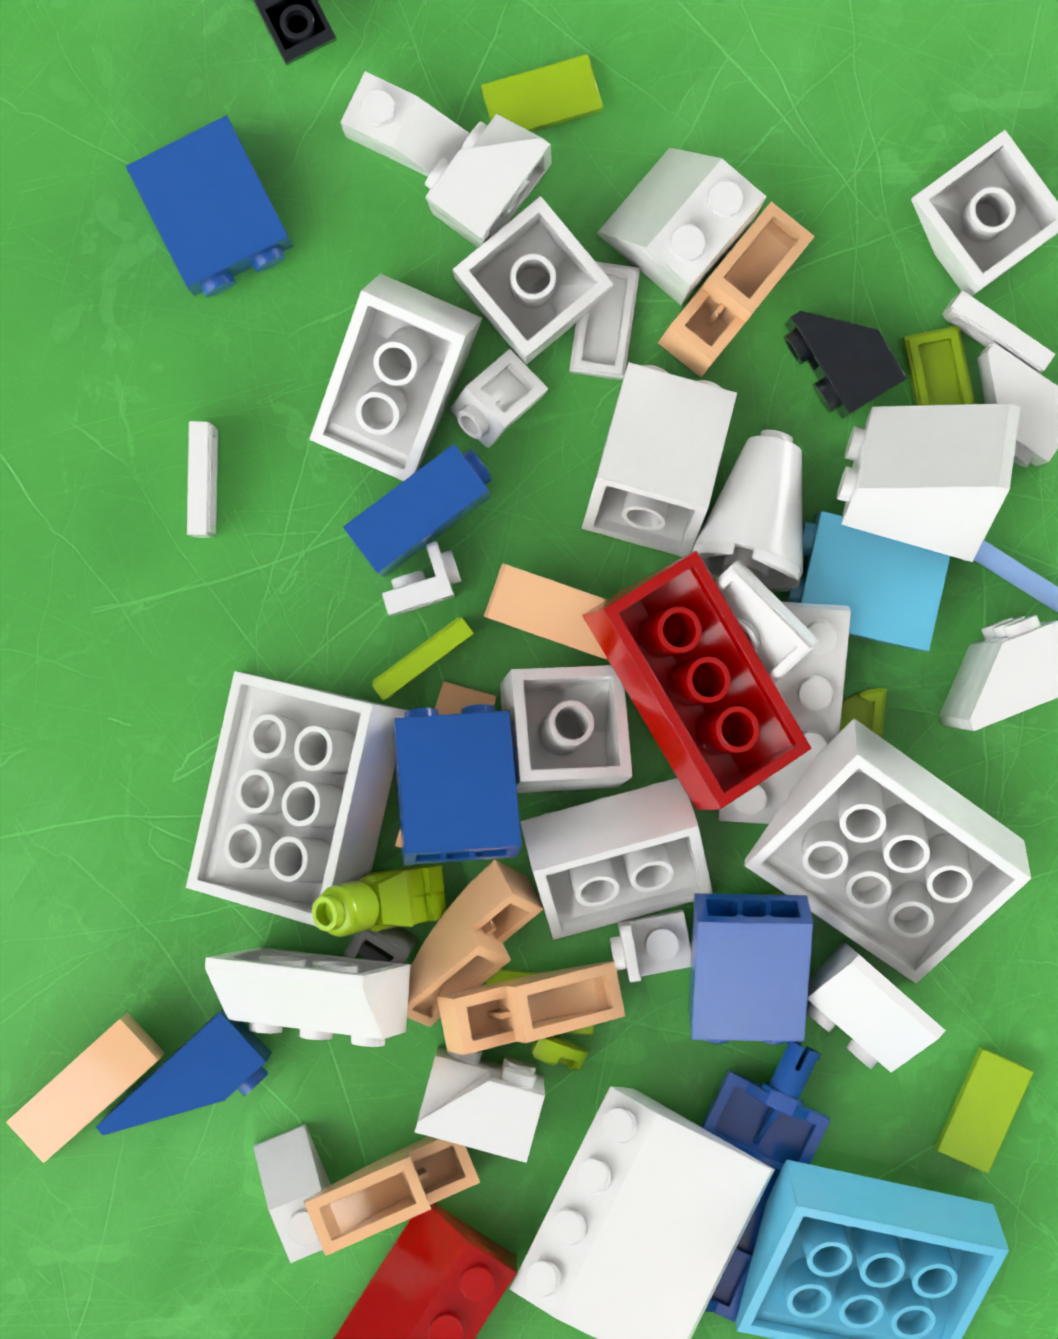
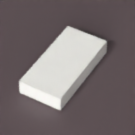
M596 262L614 285L576 322L569 373L623 380L626 371L640 268Z
M963 290L952 298L942 313L946 321L954 326L959 325L962 332L984 347L995 342L1038 373L1043 372L1055 356V353Z
M189 421L187 535L197 538H214V535H216L218 429L210 422Z

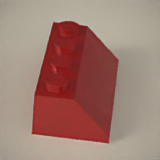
M697 551L626 587L582 615L696 810H719L724 808L812 749Z
M433 1203L430 1205L431 1210L409 1219L333 1339H475L517 1274V1256Z

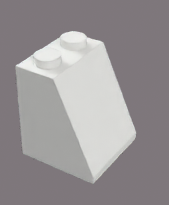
M669 148L597 234L635 267L640 268L644 275L682 306L753 223L767 196L722 158Z
M628 362L581 529L681 557L690 554L709 507L737 392L722 389L718 384L711 381H694L672 375L657 366H640Z
M1010 403L872 407L864 427H853L846 447L845 459L852 460L853 465L852 468L846 466L838 488L837 499L845 501L841 525L973 562L1010 490L1021 407Z

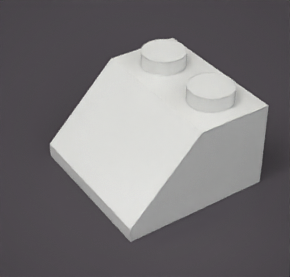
M844 941L809 979L807 999L810 1003L807 1006L806 1013L828 1032L835 1025L841 1028L852 1038L846 1048L870 1069L879 1062L892 1073L938 1040L946 1031Z

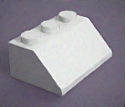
M1033 615L1027 618L1025 616L1015 619L1009 617L983 627L981 630L984 638L969 645L939 717L943 726L976 731L1058 698V621L1039 622L1037 615Z
M678 778L520 821L532 871L553 940L694 902V893L713 894L699 826L690 798Z
M263 947L206 957L205 970L228 1020L249 1022V1031L273 1034L283 1032V1027L300 1029L299 1037L310 1040L333 1039L334 1033L351 1035V1044L366 1047L384 1046L386 1038L406 1032L411 964Z

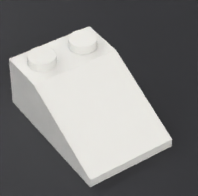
M380 273L360 292L309 440L405 481L418 471L465 366L482 318Z

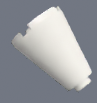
M763 430L760 436L748 438L692 548V552H698L712 578L718 579L739 559L771 592L790 591L791 588H798L800 578L803 575L802 450L793 444V437L777 430Z

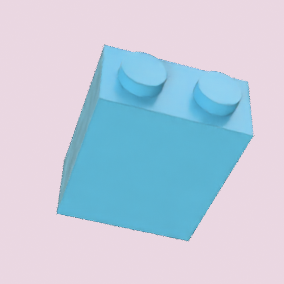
M821 511L815 514L813 523L805 521L802 526L803 555L805 556L803 575L800 578L798 588H791L790 591H787L785 602L849 606L851 610L849 636L920 652L929 651L951 556L841 525L843 517L841 515Z

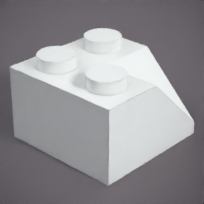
M498 114L494 116L488 126L480 121L468 135L462 149L458 151L453 160L450 161L443 157L428 176L425 186L430 190L425 197L432 214L479 248L509 223L552 164L551 144L540 136Z
M1006 130L911 199L935 256L959 289L965 291L970 296L978 293L1058 234V201Z
M541 196L453 268L455 281L525 365L568 331L614 285Z
M611 665L511 669L500 683L502 711H510L517 793L618 788L633 776L625 688Z
M437 1047L415 1133L527 1163L545 1097L544 1076L535 1073V1065L523 1060L505 1057L503 1063L499 1064L481 1059L482 1051L461 1055L447 1052V1049Z

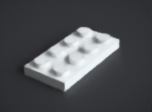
M782 602L819 640L812 650L775 683L776 688L812 749L724 808L719 809V821L770 824L816 756L839 734L851 617L849 606Z

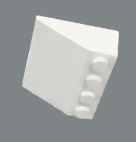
M234 671L186 888L316 926L312 918V906L326 888L358 881L368 872L372 871L395 768L394 720L395 718L405 717L404 713L407 710Z
M855 718L816 756L745 858V866L786 895H807L811 912L914 983L919 982L1031 879L1025 842L1022 838Z
M610 1086L510 1290L554 1318L597 1339H691L775 1169L636 1089Z

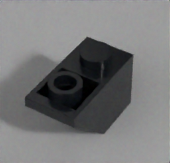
M252 0L286 66L337 40L318 0Z
M803 311L794 314L785 323L789 331L784 336L788 349L800 365L808 362L818 379L813 384V388L819 400L828 412L831 413L836 409L842 419L907 379V376L877 329Z

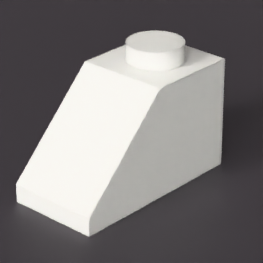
M366 71L340 122L346 138L427 177L443 157L452 161L458 151L462 149L469 135V132L418 96Z
M993 342L984 348L977 357L985 404L1010 403L1021 407L1013 462L1023 467H1028L1030 463L1036 467L1048 463L1058 449V386Z
M303 1124L253 1146L268 1210L290 1263L323 1250L304 1200L331 1185L306 1124Z

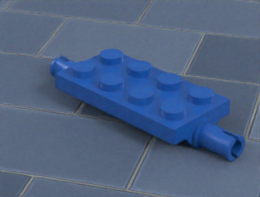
M787 1041V1047L769 1083L763 1082V1084H760L728 1068L700 1125L703 1129L775 1169L705 1309L707 1312H714L733 1322L738 1315L766 1201L786 1159L810 1164L831 1121L827 1115L804 1105L803 1101L799 1098L817 1060L822 1055L807 1045L804 1048L801 1046V1042Z

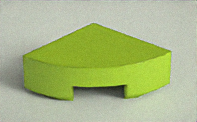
M887 688L866 689L846 698L842 702L839 733L855 718L882 738Z
M557 1035L533 1041L531 1045L533 1058L550 1065L560 1062L573 1071L582 1069L590 1051Z

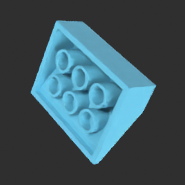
M786 1159L766 1201L735 1322L737 1332L772 1339H962L1009 1252L994 1204Z

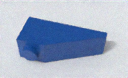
M222 1008L108 1113L96 1126V1129L102 1135H107L225 1101L235 1090H238L245 1096L268 1075L263 1065L267 1062L272 1052L253 1032L249 1031V1027L243 1021L228 1020Z

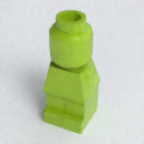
M442 865L409 866L379 872H368L358 881L328 887L313 903V921L320 930L327 931L334 936L343 937L369 929L378 932L395 927H413V925L440 920L446 911Z

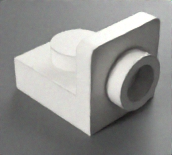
M509 349L464 388L452 405L451 411L457 417L458 423L465 433L472 438L478 439L485 447L490 448L511 424L543 397L548 388Z
M437 541L428 543L426 547L435 577L425 579L422 570L391 580L394 590L382 593L389 616L394 617L455 597L452 585L462 581L452 550L441 553Z
M683 909L618 922L620 936L609 938L617 971L627 970L630 983L641 981V976L691 967V946Z

